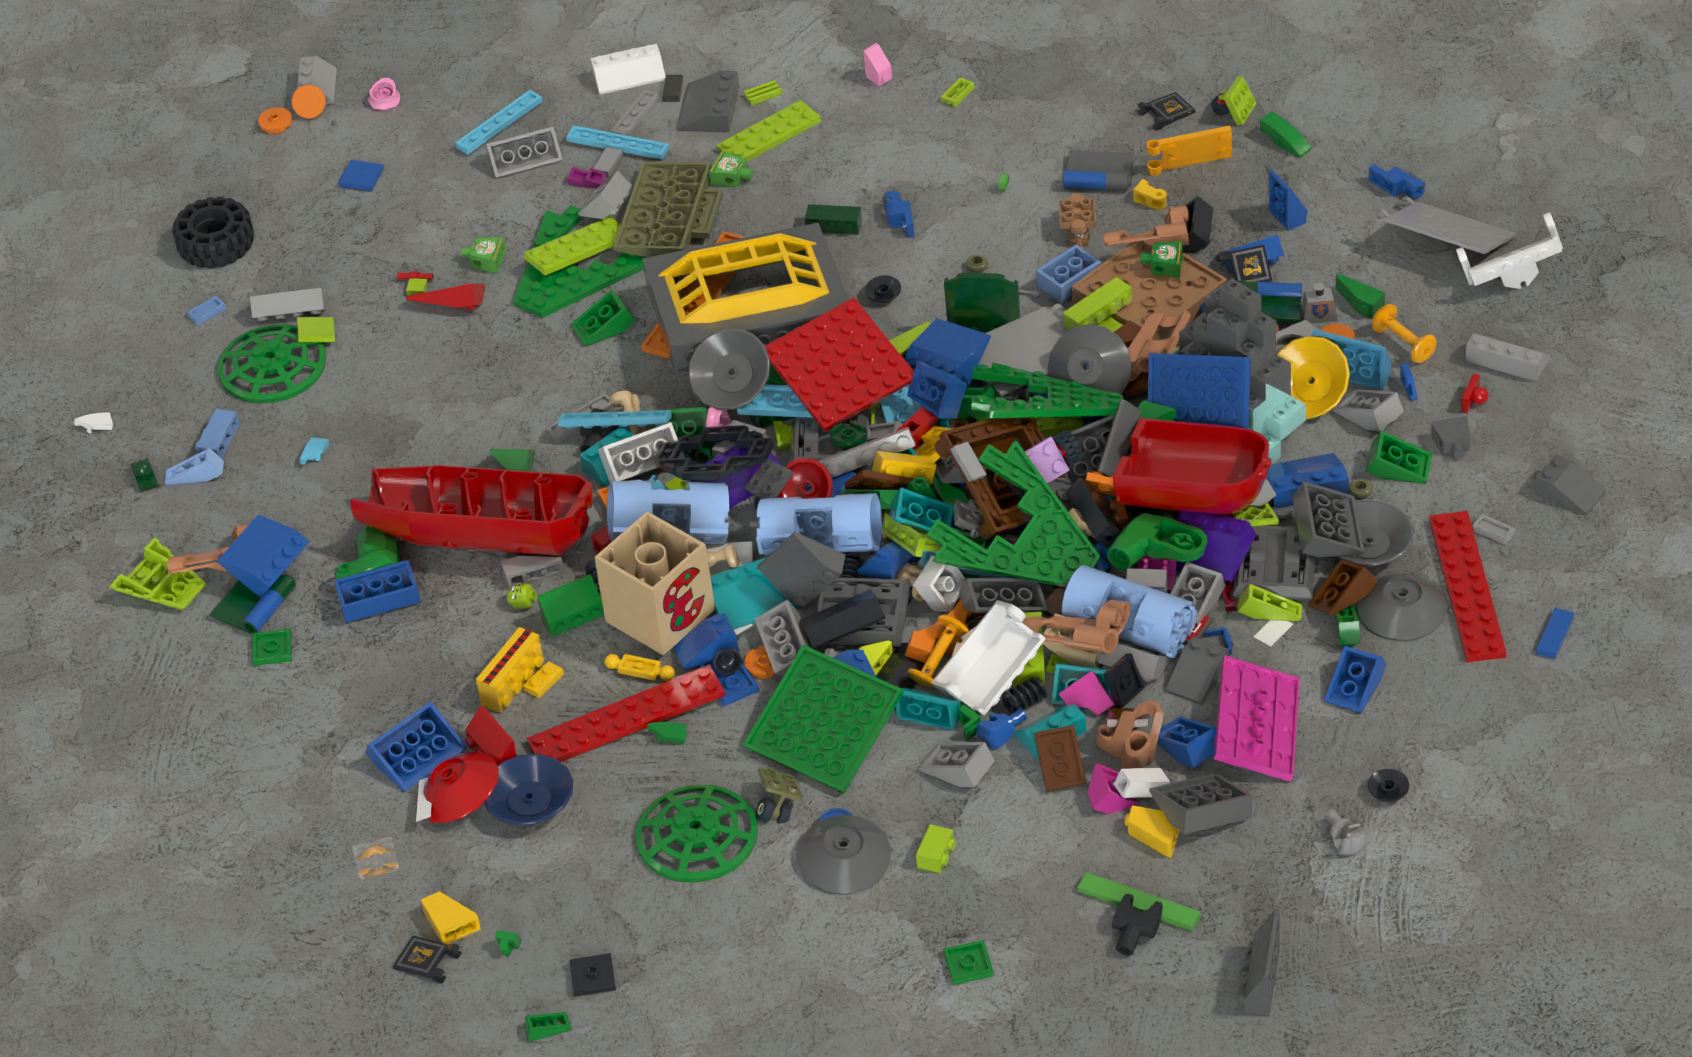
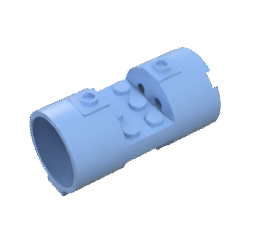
M610 481L607 500V526L611 542L648 511L704 544H726L729 525L727 522L729 493L725 483L686 482L685 490H652L650 481Z
M876 493L836 495L834 498L802 499L801 497L761 499L758 504L757 518L759 520L756 540L759 554L770 555L794 531L840 553L878 551L881 547L882 512Z
M1086 565L1080 566L1074 572L1063 598L1062 616L1096 619L1100 608L1105 602L1110 600L1129 602L1130 614L1123 631L1118 635L1119 639L1171 658H1176L1185 646L1182 643L1187 636H1190L1192 629H1194L1197 610L1191 606V601Z

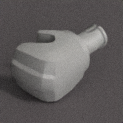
M1334 809L1325 814V819L1332 826L1330 835L1333 837L1335 848L1340 855H1352L1364 847L1365 834L1364 831H1358L1359 823L1353 824L1350 819H1341Z

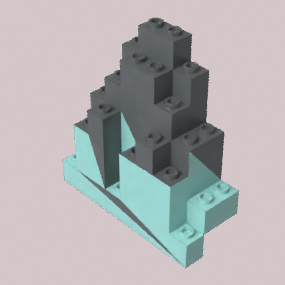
M1230 279L1222 287H1217L1205 297V312L1179 332V347L1170 354L1250 357L1249 429L1260 433L1267 439L1269 443V458H1271V464L1281 458V441L1306 421V404L1291 396V363L1276 354V320L1261 312V295L1234 279Z

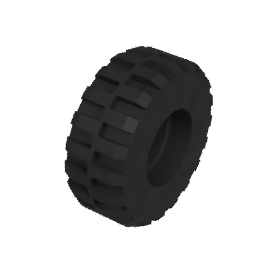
M207 197V199H200L193 204L187 205L175 218L172 228L176 249L180 257L189 264L200 268H215L226 266L229 263L232 264L237 259L242 258L246 251H249L254 241V230L249 211L241 203L231 198Z

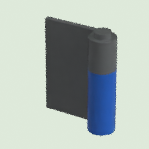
M1069 151L1067 170L1064 171L1063 186L1064 188L1128 191V188L1132 187L1130 172L1133 153Z

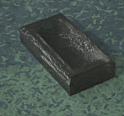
M666 75L662 95L663 102L680 101L683 75Z

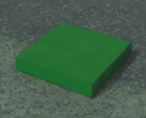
M291 629L252 633L253 666L292 661Z
M984 940L943 949L952 985L994 977Z

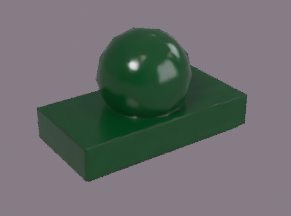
M148 458L130 464L140 492L159 487Z

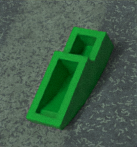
M1273 111L1260 119V131L1273 137V143L1299 158L1312 150V146L1289 122Z

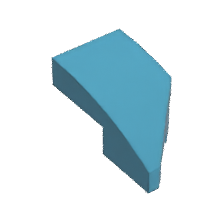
M311 437L302 452L300 464H306L307 460L320 461L321 453L329 447V439Z

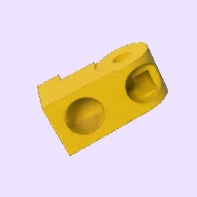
M1142 179L1133 189V201L1156 210H1161L1167 205V193L1163 189H1155L1149 186V181Z

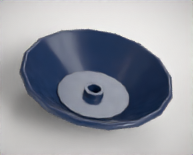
M541 754L519 755L505 760L498 765V782L484 804L487 811L500 821L514 825L537 824L551 819L565 808L573 795V778L568 768L555 758Z

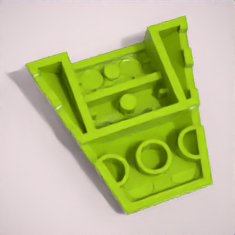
M154 537L144 548V559L127 577L120 574L109 586V589L184 610L206 586V583L192 570L168 574L166 564L168 559L174 556L166 546H162L159 540Z

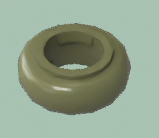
M978 254L970 256L966 261L967 269L975 273L984 271L988 266L987 258Z
M1365 479L1353 480L1349 485V493L1355 498H1366L1372 492L1371 483Z

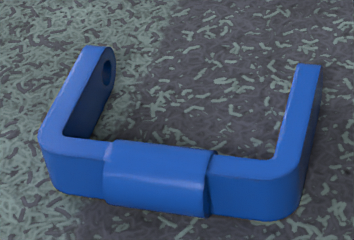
M1222 627L1204 632L1205 637L1223 635L1225 646L1229 649V655L1232 654L1233 642L1226 628Z

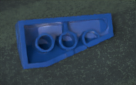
M891 541L867 558L857 570V574L879 579H894L913 554L895 541Z

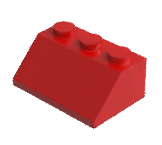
M483 705L479 707L465 729L467 735L465 741L468 747L474 749L475 752H483L493 757L497 766L505 760L516 757L514 740Z

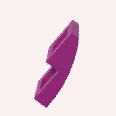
M572 167L566 183L580 187L597 188L604 182L607 173L590 168L589 172Z

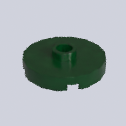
M854 422L846 426L845 423L839 424L830 431L831 443L840 448L857 447L864 444L868 438L866 427Z

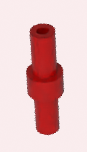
M411 271V273L398 272L397 279L433 280V273H420L419 271Z

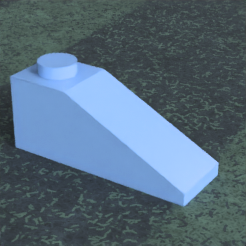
M208 448L167 469L165 484L173 485L210 481L222 474L224 461L212 449Z

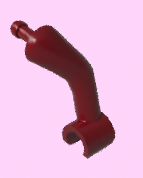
M1234 580L1232 582L1226 581L1221 593L1226 612L1237 611L1236 599H1230V593L1234 589Z

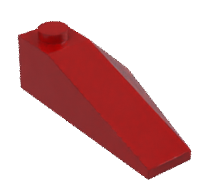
M471 283L406 296V300L465 308L466 311L476 310V306H480L483 303L485 284Z

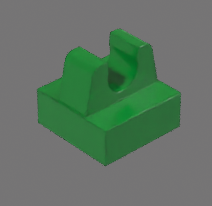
M497 930L495 939L499 943V951H502L501 954L510 956L513 947L520 948L521 939L517 933Z

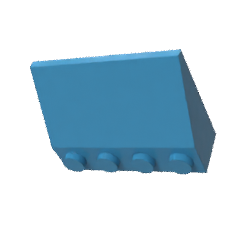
M1316 329L1313 330V337L1326 338L1341 349L1348 362L1349 382L1384 390L1391 377V360L1385 347Z

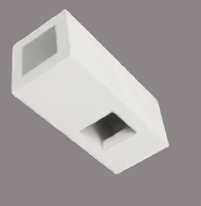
M1161 768L1121 769L1114 782V786L1123 798L1152 797L1149 788L1169 784L1170 781Z

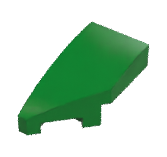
M655 722L648 723L647 730L649 732L652 731L658 737L657 741L660 744L664 740L684 745L686 740V724Z

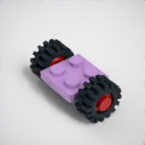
M1063 430L1053 437H1048L1025 451L1047 484L1069 471L1068 467L1083 459L1082 448L1078 445L1079 442L1075 440L1076 437L1072 436V433L1068 432V430ZM1005 479L1009 483L1008 486L1012 488V491L1017 496L1025 495L1026 492Z

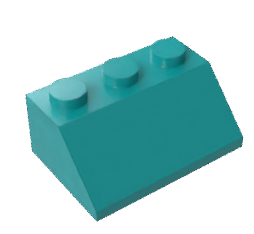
M619 427L580 454L582 471L603 487L609 486L610 482L598 449L632 437L634 434L625 427Z
M900 488L892 499L889 515L896 522L928 532L937 519L951 527L954 506Z
M1057 663L1051 703L1066 705L1059 693L1091 671L1095 673L1112 698L1104 677V673L1108 669Z
M901 688L904 694L896 706L897 718L954 731L959 721L958 708L961 707V700L921 692L915 689Z
M1075 704L1063 705L1015 731L1014 735L1038 759L1034 732L1074 725L1076 736L1079 737L1087 732L1086 716Z

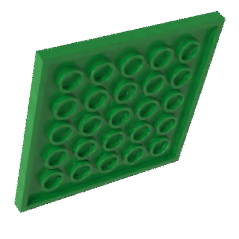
M802 645L743 743V746L754 753L845 794L904 691L899 687Z

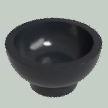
M723 648L714 657V667L723 675L736 673L742 665L740 653L733 648Z

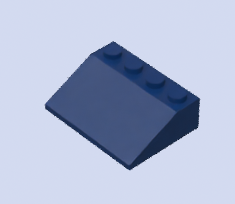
M936 318L910 345L904 360L914 369L917 361H921L956 376L969 386L972 380L973 366L979 364L991 335Z
M1334 453L1271 464L1270 470L1267 469V480L1277 495L1271 499L1274 508L1294 505L1292 496L1303 481L1349 494V477L1344 465Z
M258 514L217 560V563L262 598L310 541L295 529Z
M430 701L371 742L365 753L382 773L406 792L419 783V780L429 776L440 763L457 756L467 749V746Z

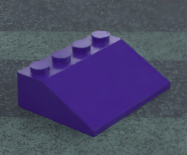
M734 446L701 465L724 464L728 456H745L749 449ZM771 452L768 459L783 466ZM761 464L717 481H709L707 479L700 480L699 482L725 483L728 487L730 509L754 495L748 492L745 487Z
M1181 511L1176 521L1185 525L1195 526L1207 535V545L1203 556L1188 563L1221 573L1225 581L1232 582L1256 536L1249 521L1216 514ZM1177 561L1176 570L1182 571L1186 562Z

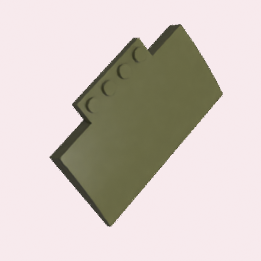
M643 161L613 246L614 251L653 257L687 250L692 238H709L723 196L722 190L708 189L711 163Z

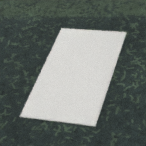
M1270 620L1254 638L1272 646L1293 624L1289 621Z

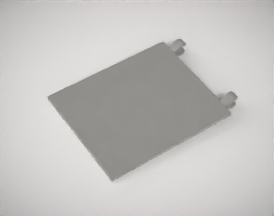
M1408 196L1402 198V200L1407 202V205H1400L1402 210L1390 215L1385 209L1381 208L1377 212L1382 214V218L1379 216L1375 217L1376 221H1384L1483 254L1517 236V233L1421 202L1415 203Z
M1055 304L1050 310L1043 307L987 332L986 334L991 335V338L979 364L987 365L988 368H991L993 362L1029 372L1041 371L1044 372L1045 376L1049 375L1047 368L1050 352L1058 339L1069 331L1058 319L1063 316V312L1060 311V309H1063V306ZM984 380L988 385L994 384L995 391L1000 396L1025 386Z

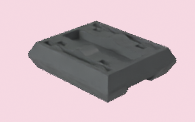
M858 413L840 423H845V426L850 425L851 422L859 423L867 429V418L862 413ZM795 417L792 422L790 462L801 458L820 461L851 448H840L833 445L830 441V431L834 427L824 432L814 418ZM866 465L851 470L849 472L857 474L860 471L865 470Z
M1253 526L1252 528L1256 536L1247 551V557H1250V562H1245V555L1234 578L1233 597L1239 600L1240 595L1248 585L1252 584L1294 602L1308 603L1311 601L1315 556L1302 553V559H1306V565L1300 564L1301 545L1298 528ZM1245 567H1249V578H1248V569H1245Z
M835 579L817 596L814 614L871 589L877 597L886 618L824 646L862 647L889 640L892 642V648L901 647L911 582L896 579Z

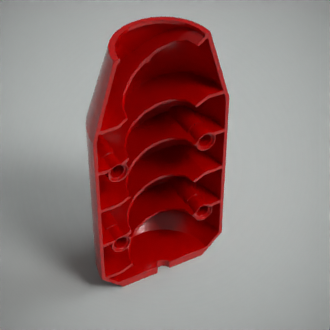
M446 465L372 468L369 501L351 498L350 504L353 517L357 522L420 546L562 556L586 533L590 520L587 509L592 508L593 484L580 475Z

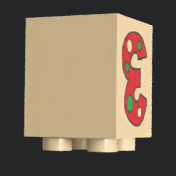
M648 511L594 557L606 622L663 656L715 610L706 544Z

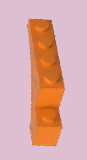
M960 599L953 610L947 615L968 627V623H965V621L969 619L972 611L964 609ZM938 621L920 631L914 630L909 639L905 656L926 663L946 627ZM956 633L945 651L946 654L953 655L956 643L963 641L961 634Z

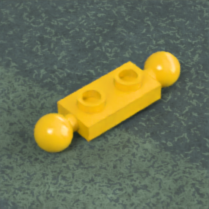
M609 654L604 660L605 666L608 669L617 668L619 674L655 681L657 675L664 681L673 679L675 671L671 666L665 665L662 667L661 661L624 654L621 660L617 655Z

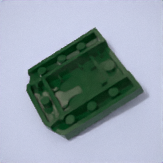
M967 272L959 273L957 277L950 280L945 278L944 292L947 322L987 333L1021 318L1017 280H1014V282L1005 279L1004 275L998 273Z

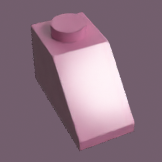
M875 43L865 49L863 53L866 78L878 86L891 80V64L879 44Z

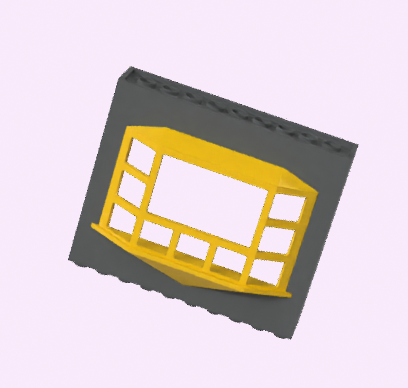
M819 223L642 259L646 288L675 375L689 373V362L696 347L707 336L722 329L739 328L754 334L766 346L849 300ZM790 261L809 264L813 272L793 267ZM784 262L792 284L712 300L704 278ZM796 276L817 280L819 287L800 283ZM698 279L700 286L683 299H680L678 291ZM703 294L706 302L686 315L683 307Z

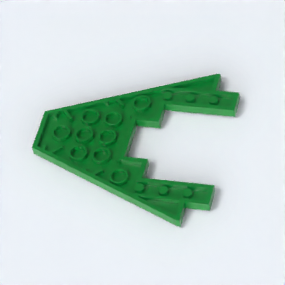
M570 205L561 215L547 210L533 248L567 235L584 218L578 214L581 209ZM622 253L611 265L595 260L586 270L569 265L548 275H543L527 262L513 300L514 306L544 318L644 270L642 259L648 257Z
M993 362L991 368L983 364L973 366L972 379L1028 385V392L1047 394V399L1043 396L1029 397L1028 403L1024 400L1007 401V399L1002 397L990 399L984 395L972 396L971 410L990 412V418L1111 416L1115 414L1117 406L1121 399H1123V395L1119 393L1082 385L1080 382H1068L1045 376L1044 372L1041 371L1029 372Z
M1014 441L1006 454L989 444L979 458L980 464L1026 492L1017 508L1031 516L1032 519L1016 543L1012 545L997 535L986 550L938 519L926 535L927 538L942 546L933 559L935 563L1067 587L1072 575L1080 566L1086 565L1094 568L1100 559V555L1017 441Z

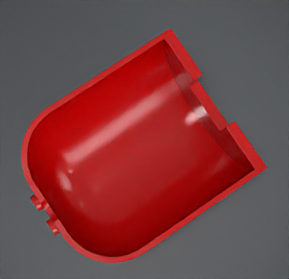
M1140 418L1131 436V456H1122L1113 474L1114 493L1117 495V502L1129 506L1219 515L1237 513L1251 505L1262 490L1264 481L1267 478V469L1270 470L1271 468L1269 443L1260 433L1246 428Z

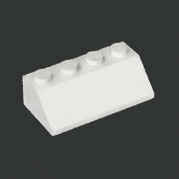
M657 44L590 58L593 76L600 95L666 80Z

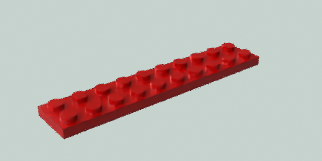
M1468 511L1429 515V522L1466 663L1506 658L1504 641Z
M709 664L527 738L533 754L545 755L563 762L647 728L648 723L664 721L725 696V691Z

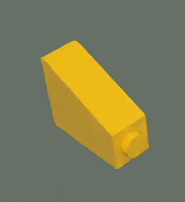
M1132 806L1130 813H1127L1125 817L1128 834L1164 856L1172 858L1180 831L1170 824L1162 810Z
M440 891L421 899L424 914L441 943L449 944L481 930L479 918L475 912Z

